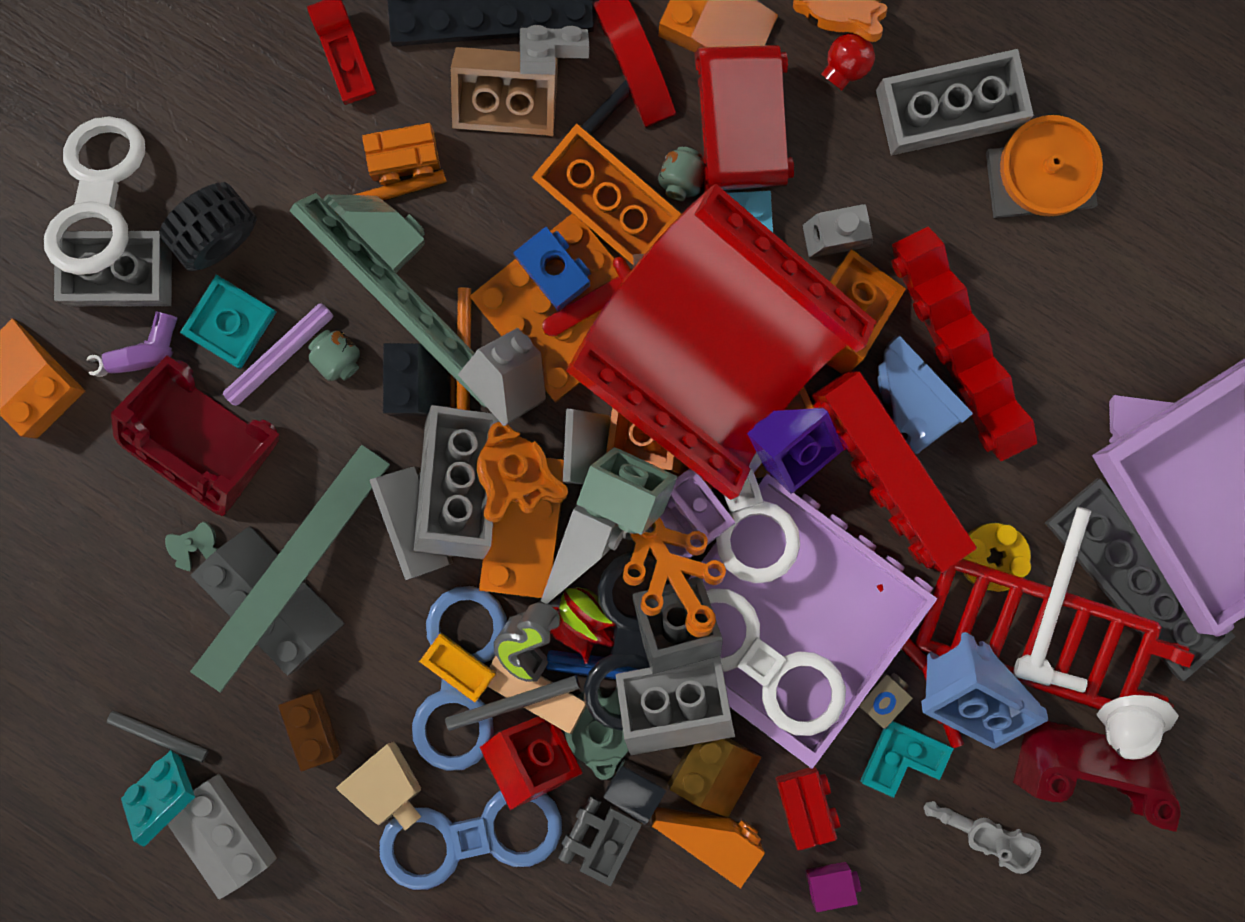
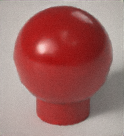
M846 33L834 40L828 51V66L821 75L843 91L850 81L860 80L871 71L875 61L873 45L870 41L854 33Z

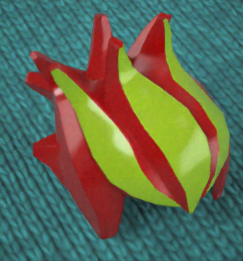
M580 587L565 588L559 607H552L560 616V626L550 630L556 640L579 652L583 657L584 663L588 664L594 644L613 646L614 643L611 639L613 638L614 630L610 626H615L616 624L605 617L598 603V596L594 592Z

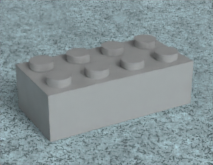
M1018 49L883 78L876 89L891 156L1018 128L1034 116Z
M431 405L425 421L414 540L415 552L484 559L491 548L493 522L488 521L484 517L487 494L479 481L477 460L487 442L490 427L494 423L500 422L493 414Z

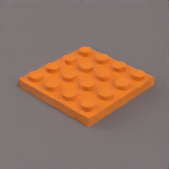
M573 213L550 231L552 234L558 231L569 245V248L565 251L573 260L579 257L591 272L587 277L590 280V287L566 306L618 276L612 264L614 260L612 255L590 228ZM516 259L469 296L501 336L519 328L523 334L530 338L532 344L541 352L545 391L555 403L580 384L577 379L566 372V369L602 310L557 336L546 335L542 329L543 321L558 311ZM554 259L547 263L545 271L550 275H559L563 272L565 265L562 261Z

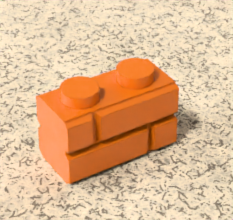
M430 123L362 135L369 175L373 181H379L381 185L397 183L400 181L401 176L412 174L415 179L434 175V170L441 168L435 135Z

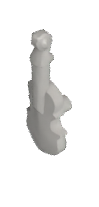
M935 801L926 802L924 805V812L927 816L936 817L942 823L949 824L968 833L970 847L984 852L985 855L993 854L997 856L1000 867L1005 866L1018 874L1027 873L1035 866L1041 855L1039 840L1031 834L1021 832L1020 829L1014 832L1004 830L1002 825L995 824L988 818H980L973 821L949 808L938 807Z

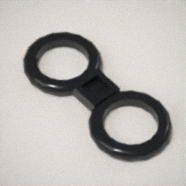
M634 551L615 558L606 567L597 587L598 603L605 617L616 624L613 635L614 644L611 654L599 660L589 671L583 687L584 703L590 715L604 727L618 731L623 730L621 715L609 712L598 700V689L601 681L609 672L617 668L632 667L639 670L650 668L637 616L623 613L614 604L612 596L615 581L624 572L625 565L631 561ZM648 551L644 566L655 569L657 560L653 553ZM667 578L666 585H669L670 582Z

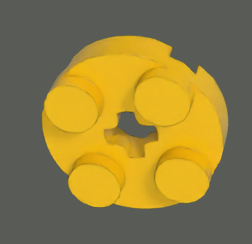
M987 523L974 528L968 533L977 549L963 559L1024 578L1030 572L1031 553L1029 545L1024 536L1011 525ZM991 548H995L997 552L1002 551L1003 553L999 566H996L995 563L987 562V557L991 555ZM964 573L966 578L974 584L976 577ZM990 582L987 590L996 592L1010 589Z

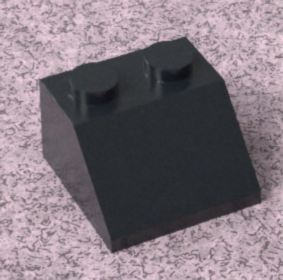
M383 343L384 414L389 416H428L431 405L456 409L457 380L422 344Z

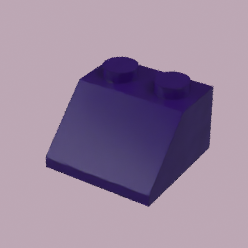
M824 408L773 411L765 419L760 420L747 433L765 470L790 494L795 492L844 450L830 415Z

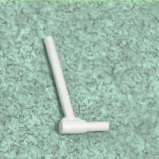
M1077 507L1032 654L1018 658L1013 671V675L1021 679L1047 686L1053 684L1082 693L1086 690L1087 679L1055 671L1045 658L1091 514L1089 509Z

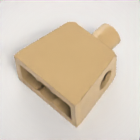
M395 742L386 744L336 787L342 795L377 825L382 824L393 815L406 831L421 818V815L409 802L421 791V787Z

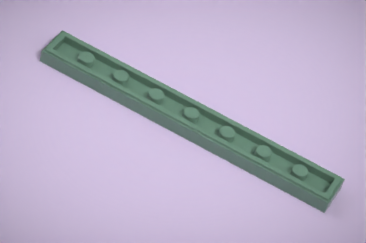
M317 193L295 202L290 212L483 407H486L458 376V373L475 353Z
M363 445L358 448L190 671L192 674L221 693L372 491L369 480L383 476L390 466L389 463Z

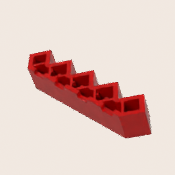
M929 227L893 243L892 248L895 256L891 260L893 269L897 276L903 279L914 301V311L920 321H924L936 345L935 352L943 365H946L958 389V398L973 413L971 417L979 431L978 437L983 448L987 452L992 451L1001 462L1038 444L1033 419L1015 399L1011 375L993 355L989 331L972 314L967 288L950 270L945 244Z

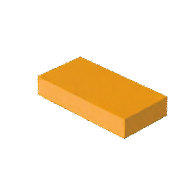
M443 633L438 635L419 661L473 702L478 700L497 674Z

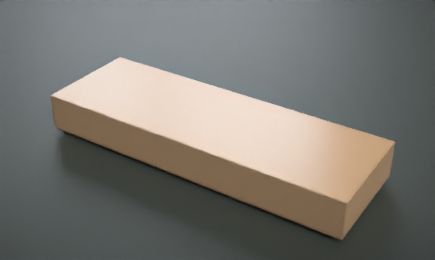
M495 656L489 668L497 674L487 687L508 698L553 682L540 676L538 681L534 682L517 679L502 666L497 656ZM569 692L525 706L524 708L565 732L572 734L586 705L583 699Z

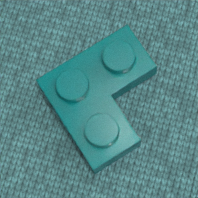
M892 721L885 729L883 728L860 782L894 798L908 766L940 780L954 748Z

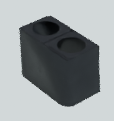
M625 757L617 768L614 777H612L613 779L607 785L604 798L646 825L666 793L668 781Z

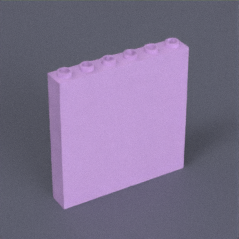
M1245 359L1092 455L1198 634H1209L1215 637L1227 634L1233 630V623L1241 618H1245Z
M766 474L758 485L763 501L780 506L791 515L798 527L801 545L796 562L786 574L772 582L752 583L741 580L727 569L723 581L718 585H710L704 579L702 580L706 591L709 589H729L744 596L755 608L760 622V639L782 656L795 652H814L829 659L840 671L846 686L845 706L839 719L826 731L812 736L793 735L780 729L767 715L762 701L763 685L739 667L723 672L730 707L813 769L936 602L937 598L930 594L933 587L917 576L914 580H911L903 574L902 571L905 567L890 556H887L884 560L874 552L877 547L862 535H859L856 539L846 532L849 526L833 514L827 518L820 513L818 509L821 505L811 497L803 494L800 498L795 493L790 494L774 477ZM763 515L749 516L741 520L733 529L730 539L731 549L737 560L745 566L755 569L767 568L775 564L784 554L786 547L785 533L781 526L772 518ZM717 542L708 552L702 563L707 564L712 560L723 563L718 555ZM712 568L708 570L711 576H720V572L717 569ZM883 584L884 590L880 593L876 586ZM712 603L711 606L723 638L720 658H724L734 654L742 646L746 637V624L743 616L735 607L726 603ZM798 666L790 669L781 677L777 685L776 699L780 709L788 717L797 721H810L818 718L827 710L831 701V686L827 677L821 671L811 666Z

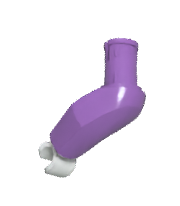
M156 311L148 341L144 340V343L103 353L102 356H88L87 361H99L98 370L88 373L93 376L103 377L108 373L130 372L157 366L166 355L171 357L173 354L172 348L169 346L178 317Z

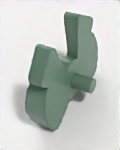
M206 521L200 523L195 530L182 535L168 534L165 538V545L169 555L177 560L175 566L186 571L192 569L190 552L199 549L205 559H207L218 549L214 547L216 544L215 531Z

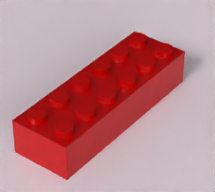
M844 372L811 395L816 402L812 405L813 409L824 408L828 411L844 450L847 449L854 459L850 463L853 470L862 480L866 478L873 487L869 491L872 498L880 508L884 506L887 508L892 516L888 519L890 525L899 536L904 534L911 544L907 549L919 565L923 563L928 569L931 567L943 573L977 549L860 372Z

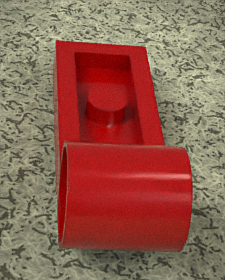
M322 0L307 6L343 103L347 105L377 94L343 1Z

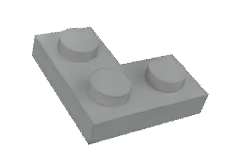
M541 25L520 28V74L555 75V58H589L588 29H580L576 26L550 29Z

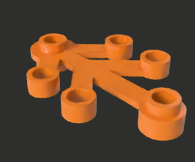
M660 518L651 525L654 529L653 532H644L642 535L630 533L636 545L631 561L624 567V581L632 586L643 582L646 573L644 562L649 548L657 560L649 590L643 595L641 600V610L649 616H655L660 613L664 602L662 593L668 578L688 612L685 620L687 631L695 637L709 635L716 623L715 613L711 608L701 605L682 573L702 578L710 585H718L724 579L726 568L723 563L717 560H712L705 564L671 554L664 544L686 548L688 553L697 556L704 553L708 543L706 535L700 531L685 534L665 528ZM697 539L702 543V546L694 547L690 541ZM712 568L717 569L720 572V576L713 577L709 574L708 570ZM636 569L641 575L639 577H631L628 571ZM654 599L658 602V606L651 608L647 606L646 601ZM697 614H704L708 621L705 623L698 622L695 616Z

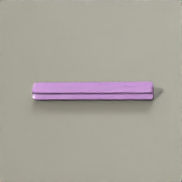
M322 303L315 306L223 392L224 397L232 405H239L333 318L331 311Z

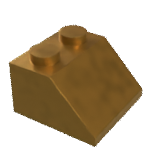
M730 738L689 745L668 782L669 790L703 809L729 817L762 757Z

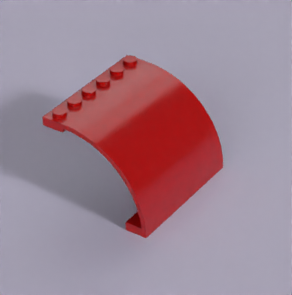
M715 184L667 228L630 271L589 329L566 372L728 499L732 500L739 496L751 470L749 465L756 454V450L747 433L760 420L765 419L773 411L785 410L804 385L844 347L848 345L855 352L865 348L876 321Z

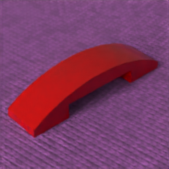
M599 0L592 3L603 32L610 41L631 90L632 99L644 127H649L675 116L676 111L666 83L629 0Z

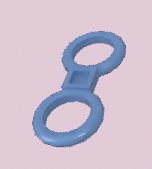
M474 586L455 587L441 594L431 606L426 620L427 639L430 645L441 633L440 622L447 608L460 600H472L480 603L489 611L493 619L494 631L490 642L483 649L470 654L482 663L492 660L495 657L493 642L507 622V616L500 602L489 592L479 591V588ZM442 679L441 690L428 696L417 708L412 722L413 742L419 754L432 766L446 771L464 770L478 763L483 757L480 746L494 736L493 718L479 721L480 734L476 745L469 752L460 756H448L439 753L431 746L426 730L429 716L435 708L446 703H458L470 710L486 705L479 698L476 702H473Z
M498 791L487 802L481 817L452 823L443 813L433 809L415 808L421 815L417 822L433 825L443 834L447 844V855L444 863L436 871L429 874L416 875L406 871L398 863L394 854L395 838L397 833L403 828L395 817L385 826L381 836L380 860L386 873L397 884L412 890H426L438 886L454 873L460 859L491 853L498 861L512 867H530L544 861L556 849L562 834V817L555 801L547 794L530 801L536 803L544 811L548 820V832L545 840L537 848L528 852H515L506 848L498 840L495 833L497 812L507 804L501 791Z

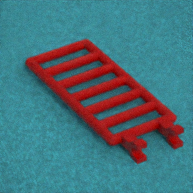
M962 559L943 573H940L933 593L937 600L924 617L915 645L921 651L926 653L933 652L938 657L957 647L961 641L962 633L967 632L971 634L990 582L1010 588L989 643L998 658L1023 593L1043 599L1022 657L1027 654L1031 655L1052 587ZM959 571L976 577L952 645L949 646L931 639L955 573ZM1066 592L1062 605L1075 609L1077 612L1055 666V671L1068 674L1091 615L1111 621L1088 678L1085 692L1082 693L1053 684L1047 686L1016 677L1023 685L1100 710L1105 703L1112 701V699L1098 695V692L1123 629L1127 626L1145 633L1119 697L1145 695L1154 696L1168 702L1169 698L1167 696L1138 689L1151 655L1169 659L1190 668L1195 655L1189 652V647L1158 639L1162 627L1156 621ZM1004 664L1013 674L1014 667Z

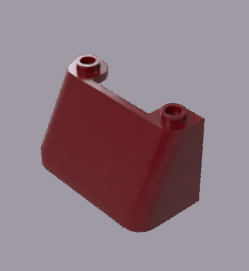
M166 355L111 412L114 439L124 450L210 511L224 516L276 446L280 434L277 433L276 428L270 422L264 419L260 421L254 419L249 424L242 421L195 387V381L192 377L194 372L186 363L180 360L176 362Z
M1047 721L1024 733L1013 783L1035 798L1050 802L1066 801L1072 796L1077 778L1116 787L1117 791L1125 794L1130 799L1132 804L1130 812L1144 816L1150 824L1158 828L1177 832L1181 807L1161 754L1157 750L1152 755L1142 759H1125L1118 755L1112 745L1108 744L1105 734L1052 721Z

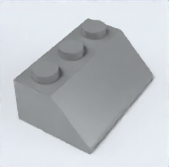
M415 466L369 480L405 580L453 564L452 556L414 551L421 475L419 467Z
M720 656L652 674L651 668L615 674L624 740L630 755L735 737Z
M217 774L193 791L195 798L167 825L217 898L221 899L267 869L277 857L220 774Z

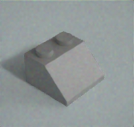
M519 328L479 348L458 373V376L503 426L535 408L546 399L541 352Z

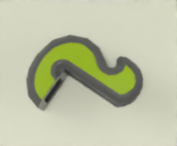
M544 603L532 604L524 615L510 617L494 640L495 655L502 666L517 679L526 682L539 680L548 664L546 655L539 647L550 642L549 631L560 626L558 612Z

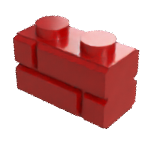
M809 767L777 776L775 778L796 849L803 850L818 844L821 845L835 841L837 839L835 829L841 828L835 807H828L825 795L831 794L826 774L819 775L815 767L813 769Z

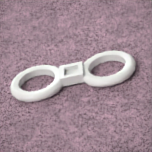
M110 116L94 118L78 126L69 135L64 145V165L70 175L79 180L74 205L62 210L50 221L44 234L45 253L50 262L64 272L77 275L97 273L111 266L123 254L129 241L128 225L122 214L114 209L119 187L117 183L129 178L140 167L145 156V139L139 129L127 120ZM100 133H118L130 141V149L126 158L110 169L93 170L79 163V152L83 144L91 137ZM93 217L103 219L112 225L113 236L109 245L101 253L89 258L78 259L69 257L61 252V237L71 224L81 219Z
M757 452L749 465L751 470L739 496L730 500L724 495L729 514L735 521V524L717 537L716 541L718 555L728 571L741 580L752 583L772 582L789 571L797 560L801 544L798 527L791 515L777 504L763 501L754 474L762 463ZM763 515L770 517L781 526L785 533L786 547L784 554L775 564L767 568L755 569L745 566L737 560L731 549L730 539L733 529L741 520L749 516Z
M729 589L707 590L706 592L711 604L726 603L735 607L743 616L746 624V637L742 646L734 654L721 658L723 672L739 667L762 684V701L767 715L782 730L793 735L812 736L826 731L839 719L846 699V686L840 671L833 663L814 652H795L782 656L760 639V622L755 608L744 596ZM798 666H811L821 671L827 677L831 686V701L827 710L818 718L810 721H797L788 717L780 709L776 699L777 685L781 677L790 669Z

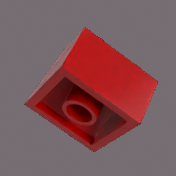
M539 716L499 732L480 746L482 754L510 810L539 798L583 773L561 729Z

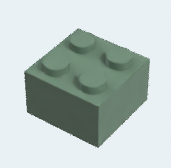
M614 447L590 465L576 504L586 508V511L594 517L607 518L617 523L619 528L625 532L642 535L664 513L678 476Z

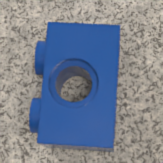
M545 227L513 253L516 260L557 311H559L590 287V280L587 277L591 272L579 257L573 260L565 251L569 248V245L558 231L552 234ZM554 259L562 261L565 265L563 272L559 275L548 274L545 271V267L549 261Z

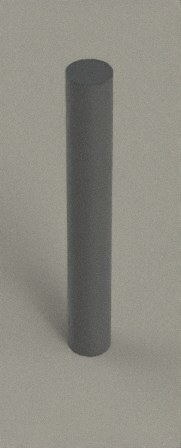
M114 710L107 719V723L201 763L207 757V749Z

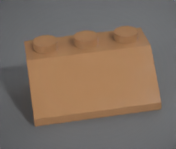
M456 47L451 64L452 128L553 136L558 82V58H555V75L520 74V52Z

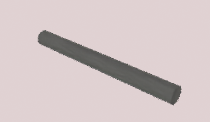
M575 675L446 717L445 723L449 731L578 690L580 689V683Z

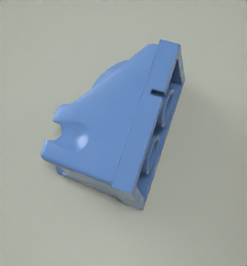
M895 336L885 345L886 348L882 353L883 362L878 365L879 391L883 403L889 405L890 418L900 433H907L906 442L914 454H918L959 422L963 423L973 413L931 368L923 363L924 361L900 336Z
M964 632L961 634L959 645L940 657L933 652L928 653L926 698L921 701L924 714L993 749L1048 721L1046 708L1040 706V703L999 660L987 643L980 641L978 646L974 636Z

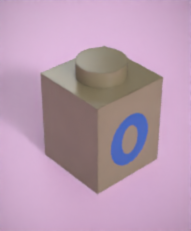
M883 672L859 707L885 729L913 698L906 692L909 685L893 672L889 677Z

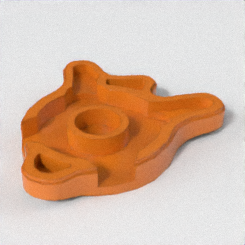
M793 0L794 10L805 15L808 19L812 15L818 20L817 26L827 31L854 33L870 42H876L882 37L883 27L880 21L886 17L888 7L883 3H879L882 0Z
M496 422L490 427L487 442L477 460L479 481L487 494L484 517L490 522L500 521L512 502L517 503L523 512L530 513L542 500L559 503L568 495L567 486L551 474L542 448L535 441L531 443L527 439L519 437L520 433L514 431L508 424L503 426L501 422Z

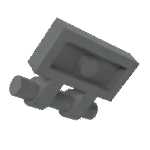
M590 795L585 806H580L576 814L578 819L571 833L566 834L561 844L564 847L558 858L564 863L571 864L575 854L584 857L580 872L611 887L642 822L612 806L605 818L599 816L596 812L602 801ZM589 826L599 830L591 846L582 841Z

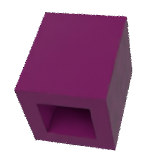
M846 862L805 870L812 904L816 912L858 904L856 893L861 892L857 871L851 872Z

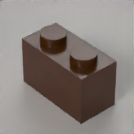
M320 689L291 698L278 705L301 772L333 761L342 754Z

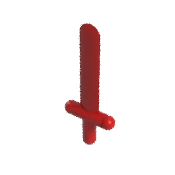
M616 257L613 260V267L618 274L616 278L547 317L542 324L544 333L552 337L557 336L602 310L631 271L626 260L623 257Z

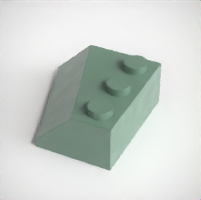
M327 194L323 198L395 273L425 245L423 227L410 214L404 219L378 196Z

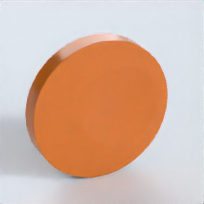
M1059 115L1037 117L1022 125L1007 141L1000 161L1001 179L1009 196L1021 208L1040 216L1067 214L1083 205L1096 191L1103 171L1102 153L1092 133L1081 123Z

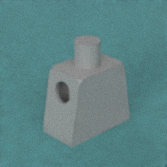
M866 205L821 212L802 225L809 258L873 246V237ZM817 229H819L820 239L817 236Z

